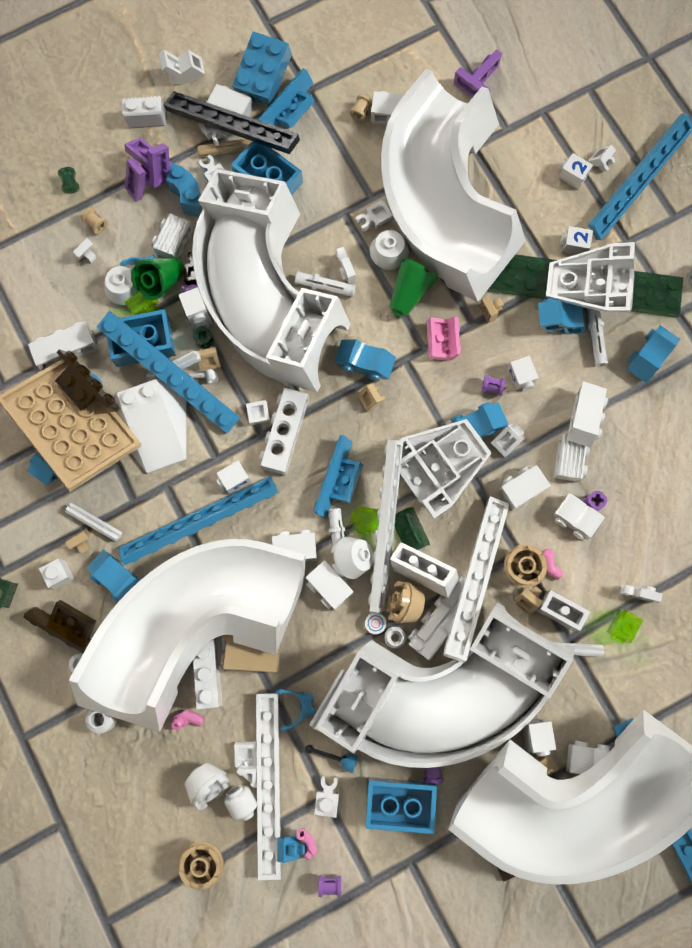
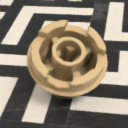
M525 544L518 545L508 552L504 561V569L509 580L515 585L526 588L533 587L544 579L547 572V561L544 554L538 548Z
M398 581L393 585L396 588L393 596L388 595L386 612L390 613L388 619L393 620L396 624L416 622L424 610V593L410 582Z
M202 841L187 846L181 853L178 861V872L181 880L185 885L196 890L208 889L215 885L223 872V858L220 851L214 845Z

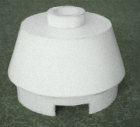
M386 230L372 241L370 256L373 262L381 267V269L395 270L400 267L402 259L408 258L409 246L400 233L394 230Z
M117 266L112 268L106 275L104 292L107 298L117 305H132L142 296V293L139 290L136 291L132 284L131 268Z
M344 537L332 547L331 553H334L335 562L332 566L341 577L356 579L370 569L373 564V551L365 540Z
M210 763L195 768L185 782L190 804L195 805L198 810H202L208 807L206 802L214 798L219 799L229 787L226 784L229 782L226 772Z

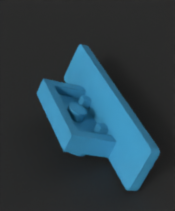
M303 68L261 115L258 119L259 121L274 126L280 124L288 128H292L315 101L312 95L306 93L313 85L307 69Z
M340 435L335 444V451L328 464V471L325 480L322 482L319 497L315 502L314 513L325 519L328 516V510H330L333 500L351 504L363 468L361 462L347 459L352 441L344 435Z

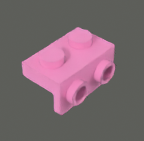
M453 316L449 320L432 317L427 319L429 359L451 361L460 355L461 344L459 341L460 326L458 324V317Z

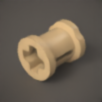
M359 94L356 98L357 102L354 108H351L349 114L353 119L363 122L367 110L372 107V100L364 94Z
M93 207L86 209L81 216V220L90 225L95 234H100L108 225L107 220L101 218Z

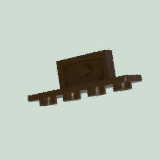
M61 349L56 352L68 367L55 382L80 410H86L96 397L107 409L114 411L119 409L115 403L116 399L102 389L103 385L97 379L89 375L91 373L90 370L84 365H80L77 361L78 357L69 350L66 352Z
M62 600L56 602L51 615L38 607H34L24 613L23 616L32 625L38 626L48 632L49 635L60 639L69 647H73L83 654L91 641L89 637L96 623V620Z

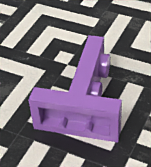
M496 49L492 55H487L481 67L475 68L472 74L459 67L455 72L453 84L473 98L481 87L488 88L483 83L500 66L502 53Z
M141 137L124 144L125 151L149 171V181L152 187L156 188L167 183L166 180L170 170L169 147L163 143L153 148Z
M132 158L127 160L124 188L135 201L143 198L144 188L150 185L149 171Z

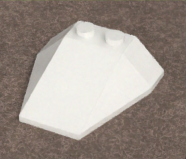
M635 242L613 243L550 262L546 298H553L561 302L606 313L631 312L634 288Z
M154 379L118 392L113 396L116 399L115 403L119 407L115 412L141 442V447L131 454L147 474L187 460V400L161 379Z
M465 419L401 438L399 441H403L400 476L419 503L435 519L453 506L489 458L491 451L469 421Z

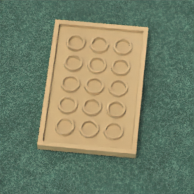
M61 359L1 394L0 404L70 493L140 448L141 442L114 410L107 409L97 397L86 410L78 408L55 382L68 367L64 360Z

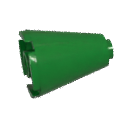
M178 258L142 259L137 261L135 267L132 268L131 281L135 290H139L143 294L142 297L144 299L156 300L161 298L184 275L185 267Z
M402 259L389 308L392 309L391 313L399 318L408 316L435 284L438 276L433 271L427 273L424 269L425 266L415 261Z

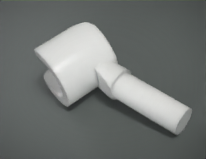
M208 369L203 373L189 374L192 378H206L207 383L218 381L217 373L212 369Z

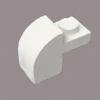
M165 50L158 53L160 67L163 72L169 75V80L173 84L192 83L205 75L202 58L190 50H187L178 58Z

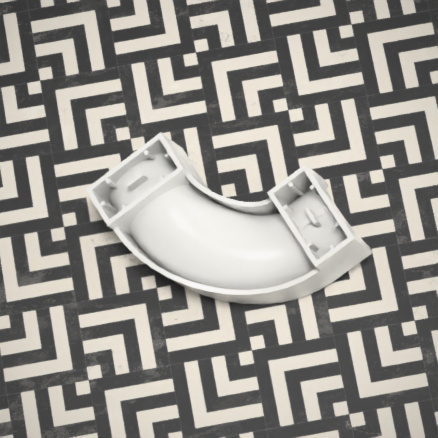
M425 69L401 98L387 123L381 152V172L384 190L393 216L408 246L421 264L443 279L448 288L478 302L526 240L516 209L481 196L475 191L469 181V152L476 154L499 125L489 89L481 87L470 102L465 103L450 95L439 84L432 70Z
M216 169L198 200L203 210L197 221L193 236L194 272L203 301L212 318L233 348L257 371L282 383L318 392L321 386L318 379V363L323 344L334 328L348 331L350 321L338 296L301 288L298 292L286 280L281 260L282 249L300 216V212L286 182Z
M226 539L193 547L165 561L148 573L122 597L94 634L69 679L77 706L160 732L178 694L177 686L186 669L199 651L214 638L221 635H233L234 643L276 655L304 585L306 554L264 542L248 539Z
M499 603L495 605L477 638L471 645L465 663L454 659L437 667H416L371 640L357 652L318 722L316 729L352 753H355L358 749L375 759L389 764L415 768H431L464 762L500 746L516 735L535 717L548 698H551L574 659L575 648L568 644H557L534 633L508 614L505 607Z
M643 709L616 738L615 747L597 764L576 777L557 780L547 776V768L509 740L458 799L448 830L499 869L525 880L562 885L591 882L614 876L651 859L692 828V745Z

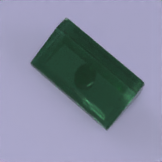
M413 507L396 513L394 527L402 543L416 550L430 545Z

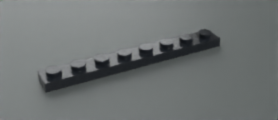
M175 91L164 103L166 111L287 154H291L300 141L299 134Z

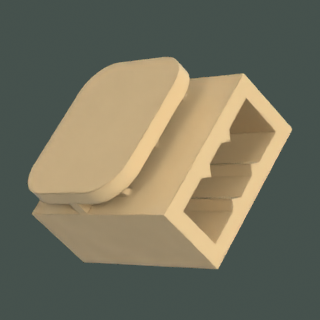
M223 635V642H226V648L221 653V664H224V669L278 672L280 646L276 655L234 643L233 635Z

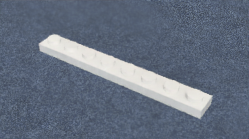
M388 439V443L384 448L386 462L382 468L384 480L383 486L380 489L381 508H379L377 513L379 527L375 533V541L377 542L376 550L373 553V562L375 564L370 578L372 592L368 598L369 611L376 613L385 611L403 450V441Z
M491 496L486 503L443 653L444 656L463 663L467 661L510 504Z
M263 693L256 694L258 880H281V862H277V838L281 837L279 694Z

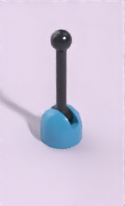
M312 745L305 747V751L308 754L313 752L339 761L345 771L354 772L358 755L347 753L339 757L315 749Z

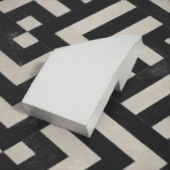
M257 741L235 742L236 772L240 776L243 775L253 788H257Z

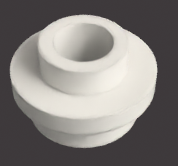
M391 627L386 631L384 640L390 648L396 649L404 645L406 635L401 628ZM394 633L399 636L397 642L391 640V635Z

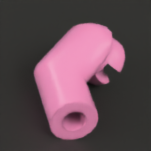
M545 549L542 553L547 561L546 573L559 580L564 571L554 565V552L551 549Z
M184 710L172 718L171 727L174 730H180L189 723L201 727L205 716L190 710Z
M299 829L296 837L305 844V854L303 855L309 860L313 855H316L317 847L313 836L305 829Z

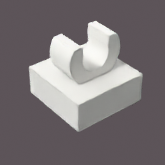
M612 145L601 147L588 162L593 165L592 167L599 166L601 171H608L609 167L606 162L608 164L615 163L612 155L616 150Z
M88 238L73 251V255L79 261L83 257L90 263L96 259V255L91 251L93 243Z

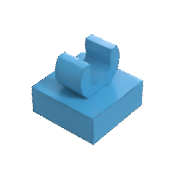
M296 835L277 838V862L286 863L299 860L300 854H305V844H300V840Z

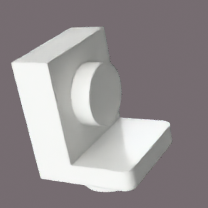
M509 424L491 444L504 457H507L525 439L523 436L524 431L516 424L514 426Z

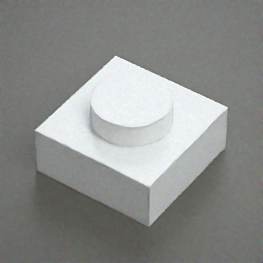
M266 400L246 404L250 425L270 422Z

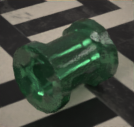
M64 167L58 170V175L62 180V191L67 194L77 192L80 188L75 179L76 172L74 168Z
M199 326L194 330L193 338L200 349L204 350L213 346V336L207 327Z

